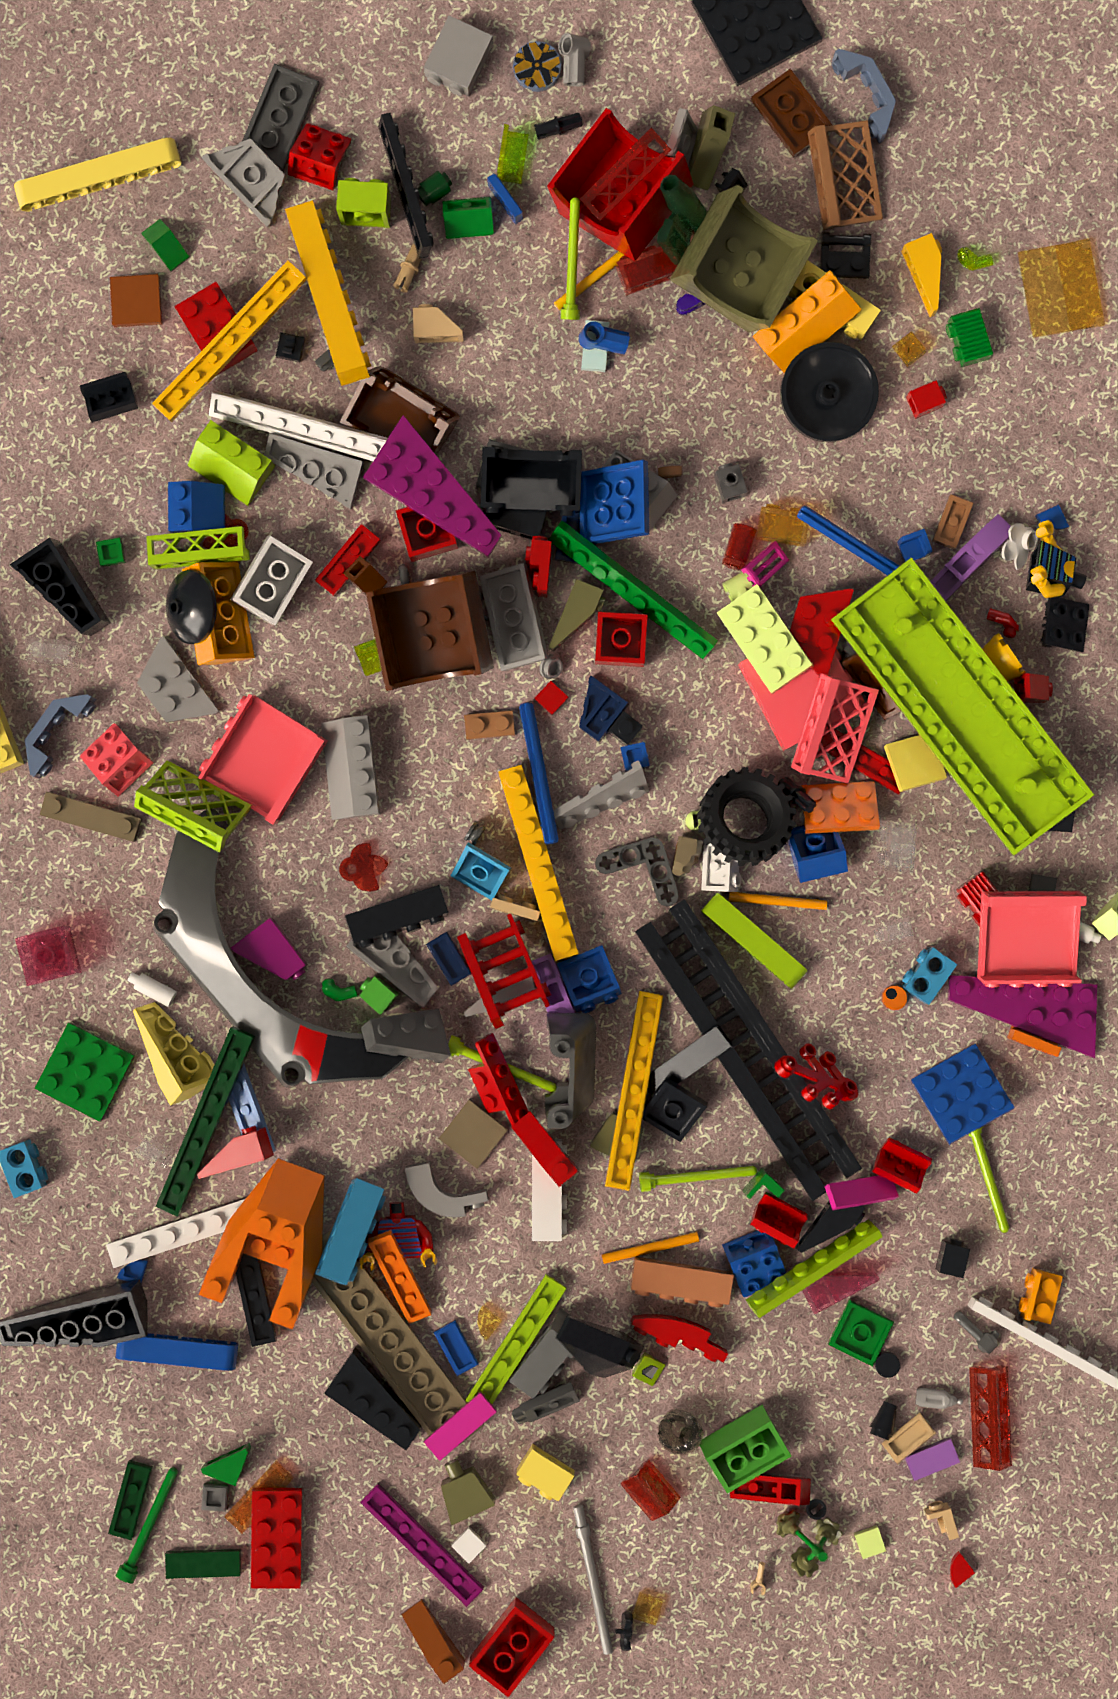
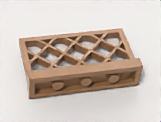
M868 120L832 126L820 125L808 131L823 231L836 227L882 220L883 216ZM856 128H862L863 139L859 144L849 137L851 131ZM828 132H836L842 137L837 147L829 142ZM845 140L856 148L850 158L839 150ZM858 151L866 156L867 163L863 169L852 161ZM835 155L846 162L841 172L832 165V159ZM849 165L860 173L854 183L843 175ZM862 176L870 181L871 188L867 194L856 186ZM839 180H842L850 187L844 197L836 190V184ZM853 190L863 197L858 207L847 200ZM866 200L874 206V216H867L860 210ZM843 204L854 212L848 220H841L840 209Z

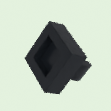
M734 168L729 173H722L724 178L722 184H715L719 192H723L736 185H739L744 190L748 186L741 172Z
M281 332L275 355L276 358L300 363L305 337Z

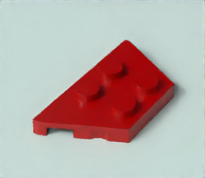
M850 588L801 596L798 600L789 630L813 664L811 669L819 678L821 673L828 675L841 634L831 619L849 606L854 589Z

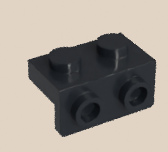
M126 372L80 385V390L85 398L88 416L92 423L138 409L134 388Z

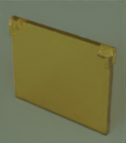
M1090 239L1018 252L1033 338L1105 325Z

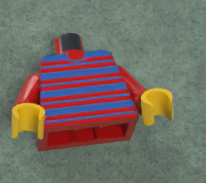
M404 1202L389 1203L390 1217H381L379 1222H376L372 1234L369 1233L365 1239L367 1247L363 1257L360 1259L361 1270L365 1262L372 1263L371 1271L375 1268L376 1259H374V1255L368 1245V1239L392 1230L406 1259L421 1258L423 1266L426 1267V1260L433 1258V1263L436 1265L437 1258L433 1253L432 1234L421 1220H417L416 1215L405 1216Z

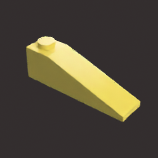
M155 1002L135 1008L133 1013L153 1070L169 1104L173 1105L187 1100L204 1090L215 1065L211 1057L205 1051L200 1054L190 1044L193 1039L189 1035L183 1037L175 1029L176 1022Z

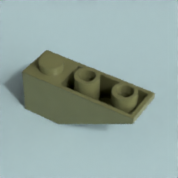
M715 105L702 112L689 165L693 186L703 190L709 189L729 140L735 113Z

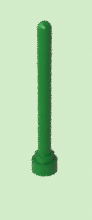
M175 1467L168 1470L128 1560L124 1561L123 1565H120L115 1576L123 1582L132 1584L137 1577V1562L178 1474V1470Z

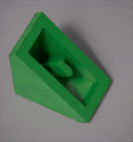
M161 219L141 233L170 272L190 258L175 235Z
M250 1443L204 1463L200 1469L202 1474L236 1486L251 1449Z

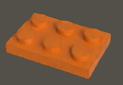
M875 781L801 785L806 790V794L816 802L813 812L803 811L805 834L879 830L880 821Z

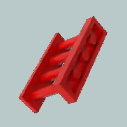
M511 913L507 915L511 924L510 927L482 939L470 941L466 933L457 936L490 1021L495 1029L505 1026L501 1017L505 1016L506 1012L540 997L545 1007L550 1006L547 997L551 996L546 982H540L521 937L525 931L520 920L515 921ZM513 935L516 936L519 947L487 961H478L476 954L480 953L479 950ZM524 956L528 965L527 968L493 983L492 981H486L484 975L488 974L489 970ZM533 977L536 989L504 1003H495L493 996L497 994V991Z

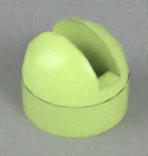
M692 811L685 818V824L690 830H699L698 827L701 824V819H698V827H694L693 815H696L699 811Z

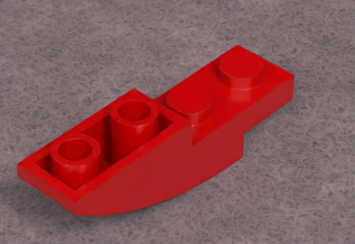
M662 1314L633 1315L631 1318V1324L634 1325L633 1329L644 1336L648 1333L656 1337L655 1341L666 1348L669 1345L675 1348L679 1340H682L681 1344L692 1351L695 1348L703 1351V1356L716 1363L719 1360L724 1363L728 1356L727 1349L708 1340L711 1335L710 1329L696 1322Z

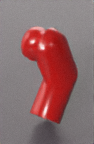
M990 608L987 620L1002 624L1005 627L1003 630L1004 636L1015 638L1016 632H1019V625L1009 613Z

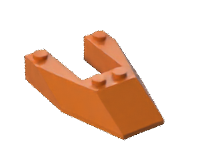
M278 1158L229 1219L206 1273L199 1295L223 1303L228 1296L243 1253L288 1269L269 1321L293 1330L297 1324L315 1275L314 1273L322 1256L325 1175Z

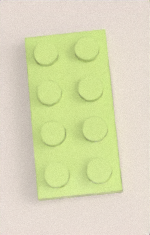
M758 584L717 612L771 694L813 666Z

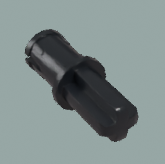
M574 113L561 118L554 116L555 119L534 124L537 139L540 140L557 134L561 136V132L581 127L583 121L580 113Z
M783 777L778 782V785L783 783L786 786L783 793L786 796L792 795L793 800L791 803L797 804L805 812H813L816 802L806 794V790L802 786H797L789 777Z

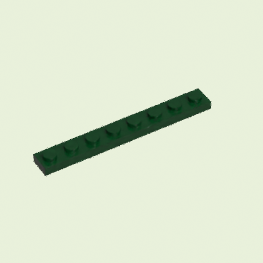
M234 1026L230 1027L155 1207L176 1217L181 1215L255 1038L254 1035Z

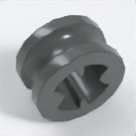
M475 821L464 840H471L472 845L475 846L486 827L478 826V822Z

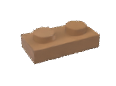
M950 494L932 542L955 550L973 503Z
M513 710L464 715L466 740L515 735Z

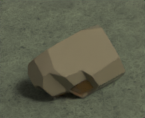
M678 836L672 865V873L674 875L681 876L682 874L689 873L692 866L698 863L702 849V840Z

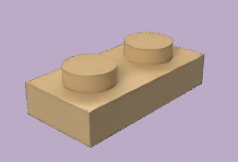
M499 895L498 899H492L491 909L538 922L540 911L536 910V905L523 902L522 906L512 903V898Z

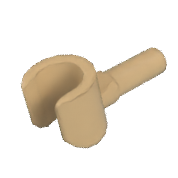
M759 1562L756 1579L750 1584L752 1594L754 1593V1587L758 1585L762 1587L761 1596L766 1592L763 1583L764 1562Z

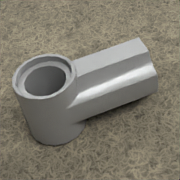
M565 33L560 38L558 45L560 54L564 56L563 83L565 86H584L585 59L589 56L591 50L590 40L586 37Z

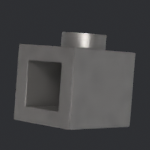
M727 463L719 466V470L715 472L714 477L722 504L746 497L747 488L740 465L733 466L732 463Z

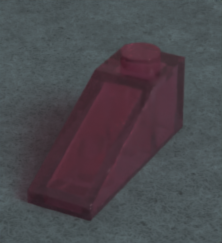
M829 1272L803 1289L802 1293L815 1315L878 1282L880 1278L875 1272Z

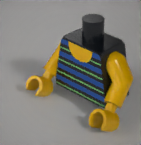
M1050 520L1039 523L1040 528L1036 530V536L1042 539L1030 556L1026 590L1041 593L1045 598L1063 597L1071 586L1082 589L1087 576L1075 572V556L1065 552L1057 545L1052 535L1054 526Z

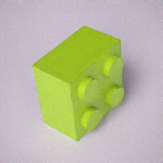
M356 178L338 180L336 210L341 225L390 228L391 196L388 183H384V181L379 179H371L369 182H362Z

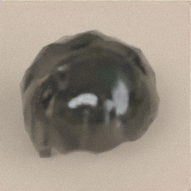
M671 1409L657 1426V1437L660 1444L665 1450L674 1455H687L694 1452L701 1444L704 1436L703 1424L699 1421L698 1417L682 1409Z

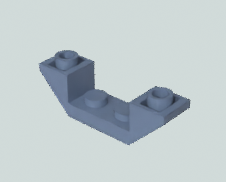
M838 49L835 51L832 59V68L835 74L841 75L845 81L861 72V81L865 87L869 86L873 93L872 100L877 108L881 107V109L870 114L868 119L870 136L876 138L878 143H881L886 136L896 99L873 58Z
M85 694L56 699L51 702L24 740L30 775L40 779L41 776L45 777L51 771L53 758L38 747L40 744L43 746L51 737L49 732L53 726H57L63 721L66 715L64 713L65 709L78 718L88 717L96 707L94 704L96 699L93 696Z

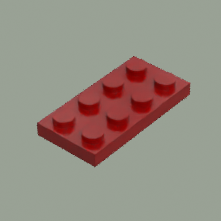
M303 1488L252 1489L251 1589H301Z

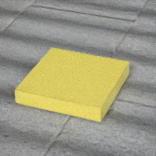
M920 735L884 746L899 792L947 778L942 763Z

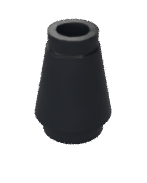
M883 1401L870 1425L872 1427L870 1434L889 1441L890 1436L894 1433L898 1406Z

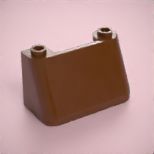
M377 366L368 370L370 377L360 381L340 423L346 427L388 438L401 417L404 416L437 456L460 418L459 414L387 368Z

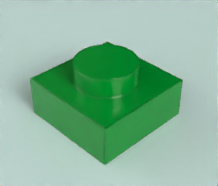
M120 537L96 541L101 567L126 563L123 543Z

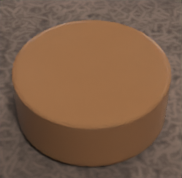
M682 466L658 468V476L662 478H675L683 475Z

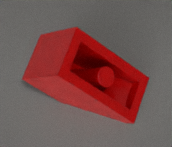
M1024 673L1014 679L1015 692L1023 703H1045L1049 701V697H1052L1053 685L1052 682H1049V676Z

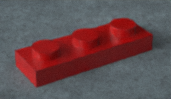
M361 524L315 581L335 597L349 580L343 573L359 556L366 559L381 540Z

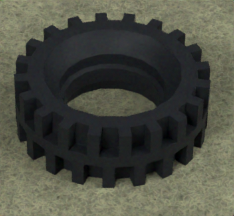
M743 767L740 772H735L734 769L729 770L725 776L721 775L717 778L699 804L701 809L697 813V819H701V824L698 829L699 833L704 832L706 835L703 842L705 845L710 843L715 849L712 853L717 856L719 853L725 855L724 861L730 863L732 859L738 861V866H744L747 862H751L752 866L758 865L763 860L767 862L792 836L790 833L796 825V821H793L796 808H791L790 806L793 800L792 795L785 796L783 790L786 786L783 783L777 786L773 782L775 776L772 774L767 778L762 776L761 769L757 768L754 773L749 772L748 767ZM745 798L757 803L764 811L767 819L766 829L763 834L757 838L744 839L732 833L724 820V809L729 802L734 799Z

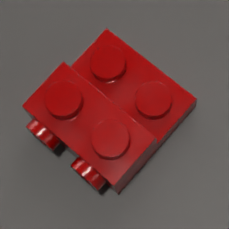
M543 536L532 537L531 546H526L525 561L527 565H530V572H534L533 590H537L538 597L547 598L552 541H547V537Z

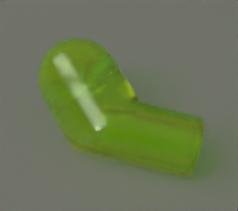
M962 247L957 252L958 261L970 271L993 266L991 254L978 257L968 247Z

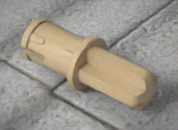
M414 244L411 246L405 261L401 262V270L393 284L398 290L403 281L404 284L401 292H408L414 275L419 272L418 266L422 258L419 259Z

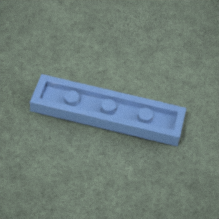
M243 1065L229 1098L230 1105L240 1132L241 1129L253 1125L256 1126V1129L266 1127L272 1150L275 1152L274 1143L245 1065Z

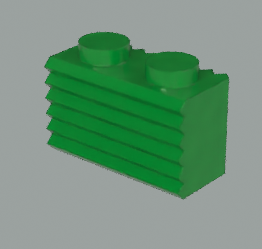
M980 308L952 315L949 318L948 324H946V333L948 338H953L954 341L953 356L955 361H959L961 367L989 360L993 355V351Z

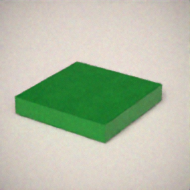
M849 1299L827 1344L873 1367L894 1321Z

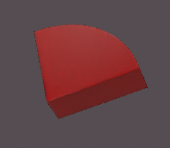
M959 1551L953 1556L950 1565V1579L955 1588L975 1574Z

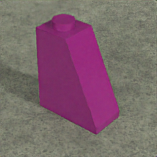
M273 918L266 920L231 947L233 952L284 980H289L292 977L295 981L306 972L303 968L308 965Z

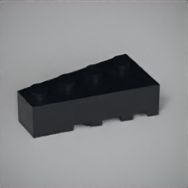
M48 538L10 564L80 634L92 636L111 623L60 541Z
M354 1347L324 1394L401 1448L407 1450L419 1433L421 1425L387 1382L379 1376L373 1366Z

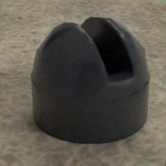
M813 1499L807 1505L806 1511L810 1518L819 1520L825 1516L827 1508L822 1500ZM820 1503L823 1508L813 1515L811 1510Z

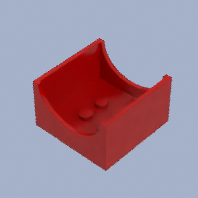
M606 108L547 187L560 215L569 220L570 201L574 197L580 200L579 227L633 261H636L693 186V181L683 153L678 151L675 154L676 157H668L652 150L630 134L619 123L613 112Z

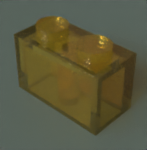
M766 504V507H761L759 511L755 540L776 541L781 544L803 547L807 539L808 524L797 517L800 508H790V511L780 509L778 505Z

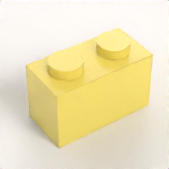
M532 1444L519 1464L516 1475L519 1476V1481L528 1487L533 1485L540 1490L539 1493L546 1499L552 1500L554 1498L559 1502L574 1478V1469Z

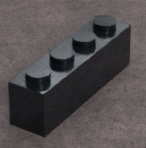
M437 885L345 915V921L354 947L359 945L360 948H366L375 944L374 940L383 938L384 941L398 937L397 933L407 930V933L420 930L421 925L429 922L431 925L442 923L445 921L444 917H447L449 912L440 886Z

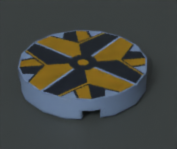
M535 41L525 44L514 57L513 71L516 80L522 87L531 89V91L540 92L548 90L555 85L560 76L561 61L559 54L552 46L545 42Z

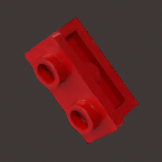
M888 1138L878 1151L872 1172L917 1194L921 1189L925 1172L932 1163V1158L897 1140Z
M765 1192L754 1209L750 1225L759 1232L766 1233L777 1239L781 1244L795 1248L799 1242L801 1229L808 1219V1214Z

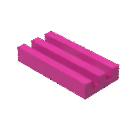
M774 541L744 566L741 571L743 574H748V581H753L754 583L752 586L758 584L761 587L789 559L778 543ZM773 549L776 551L766 561H764L756 570L753 571L752 568L756 566L764 557H766ZM777 557H780L781 560L759 579L758 575Z

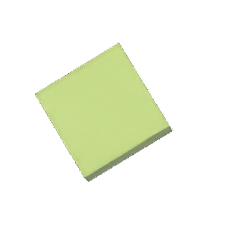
M877 1525L854 1533L863 1559L886 1552Z

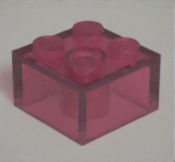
M59 926L15 938L27 986H34L82 973L70 926Z

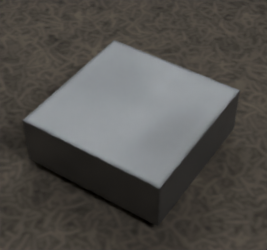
M204 1483L201 1510L226 1512L229 1485Z

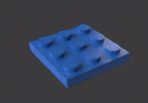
M639 460L581 472L580 534L592 544L649 535L647 461Z
M976 1044L911 1079L912 1084L949 1145L1015 1108Z

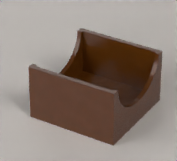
M475 571L384 587L366 592L386 691L438 679L464 675H481L494 668Z

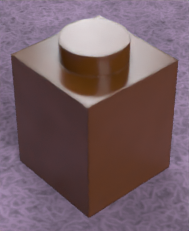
M361 556L343 573L364 595H366V592L383 588L388 583Z

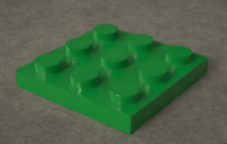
M68 1022L34 1089L101 1122L135 1055Z

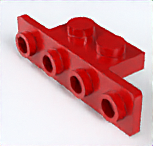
M490 1033L475 1043L483 1063L473 1065L468 1071L487 1113L505 1110L511 1125H514L529 1111L495 1035Z

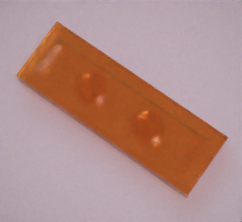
M276 1460L224 1517L240 1533H243L251 1525L252 1489L285 1488L293 1480L294 1476Z

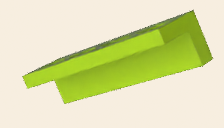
M242 526L146 536L148 565L155 570L188 567L198 562H238L250 560V551L245 548L244 528ZM237 533L238 546L227 547L223 543L225 538L229 534ZM204 537H213L216 542L210 549L204 550L199 545ZM181 539H188L193 543L185 552H180L175 548ZM164 541L169 546L163 554L154 555V542Z

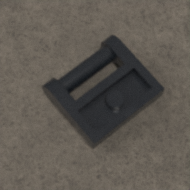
M822 232L820 269L826 273L829 270L832 271L837 278L869 279L871 234L863 233V236L830 235V232ZM829 245L862 246V252L829 251Z

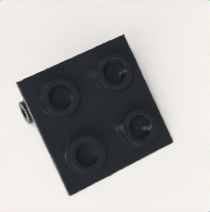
M1060 597L1048 598V602H1045V617H1043L1046 624H1042L1045 630H1043L1042 638L1040 639L1042 647L1052 648L1054 646L1084 653L1090 604Z

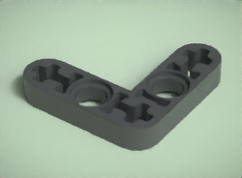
M648 838L603 852L597 856L595 867L602 874H610L646 863L658 903L667 907L677 902L679 897L664 845L659 839ZM649 842L659 845L660 849L656 851L657 857L663 856L664 861H657L650 865L649 860H654L651 852H646ZM626 849H632L636 852L637 857L634 862L627 863L623 860L622 854ZM618 852L619 861L623 865L617 867L616 862L610 865L609 870H606L605 867H600L599 863L602 862L603 856L610 860L615 858L613 853ZM662 865L667 869L665 878L657 879L654 877L653 869L655 866ZM670 879L671 885L668 884L666 886L669 892L673 891L674 896L671 897V902L667 903L666 899L662 900L660 895L664 894L663 887L661 886L657 889L656 883H664Z

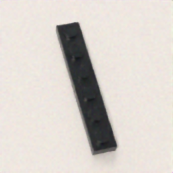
M391 113L381 114L378 125L414 245L419 259L427 258L431 247L434 246L433 236L426 228L427 218L425 211L420 209L419 191L413 186L412 169L410 166H407L405 160V146L400 144L398 138L399 127L397 122H393Z

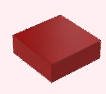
M550 681L534 699L547 712L553 715L569 697Z

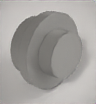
M550 654L548 655L549 659L541 661L540 673L547 679L558 677L563 670V664L559 657Z

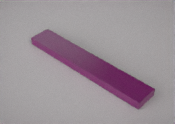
M379 1483L360 1501L466 1607L483 1591L484 1586Z

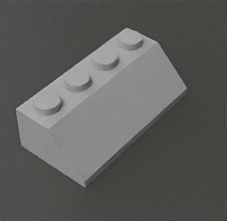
M369 716L341 718L321 723L323 738L328 740L324 747L332 820L381 815Z

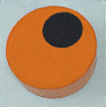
M889 986L882 993V1003L888 1009L899 1010L905 1006L907 994L899 986Z

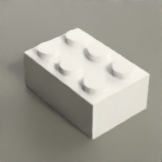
M267 536L230 600L269 624L276 625L313 562L272 536Z

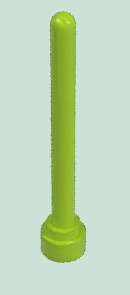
M576 197L570 201L566 304H563L560 319L580 320V310L578 309V304H576L580 200Z
M451 1035L448 1042L451 1056H459L461 1054L483 1063L477 1050L465 1046L464 1042L460 1041L461 1038ZM508 1064L514 1077L550 1092L556 1090L557 1085L554 1082Z
M983 1127L968 1136L972 1138L999 1229L1002 1233H1007L1009 1225L981 1137V1133H983Z
M755 1166L657 1176L654 1173L649 1174V1171L639 1172L641 1192H648L658 1185L754 1176L757 1173V1168Z

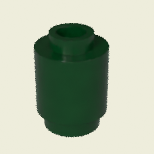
M437 170L419 183L417 189L420 200L425 206L433 205L449 194L452 182L445 172L441 174Z

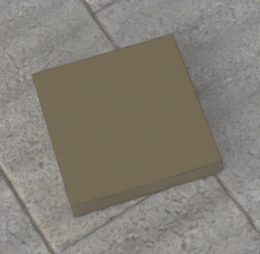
M469 1099L439 1139L478 1169L508 1129Z

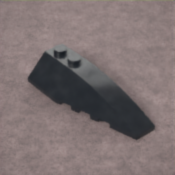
M140 1279L77 1294L1 1319L0 1343L2 1346L45 1344L46 1347H55L56 1345L104 1347L143 1338L148 1335V1302Z

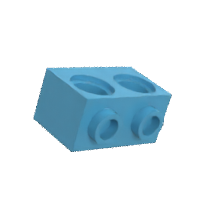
M929 947L927 950L923 949L916 958L918 962L913 970L909 969L902 978L904 982L902 988L927 1005H930L957 966L955 962L933 947ZM935 957L939 960L940 966L936 971H931L928 963L930 959ZM918 978H923L926 986L922 991L918 992L914 987V983Z
M30 1139L0 1151V1163L13 1198L47 1185L48 1175L46 1169L43 1166L40 1167L37 1159L39 1157V1150L35 1143H31ZM17 1150H21L24 1153V1162H19L16 1159L15 1153ZM25 1173L33 1176L34 1182L32 1185L25 1183Z

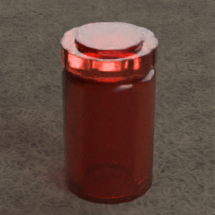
M740 523L733 524L722 565L737 571H741L746 566L757 532L755 528Z

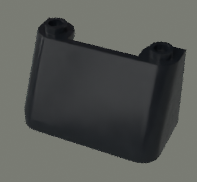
M482 447L481 508H486V513L500 514L501 509L560 511V516H575V511H580L582 450H570L562 453V450L540 451L503 448V451H501V449H495V447Z

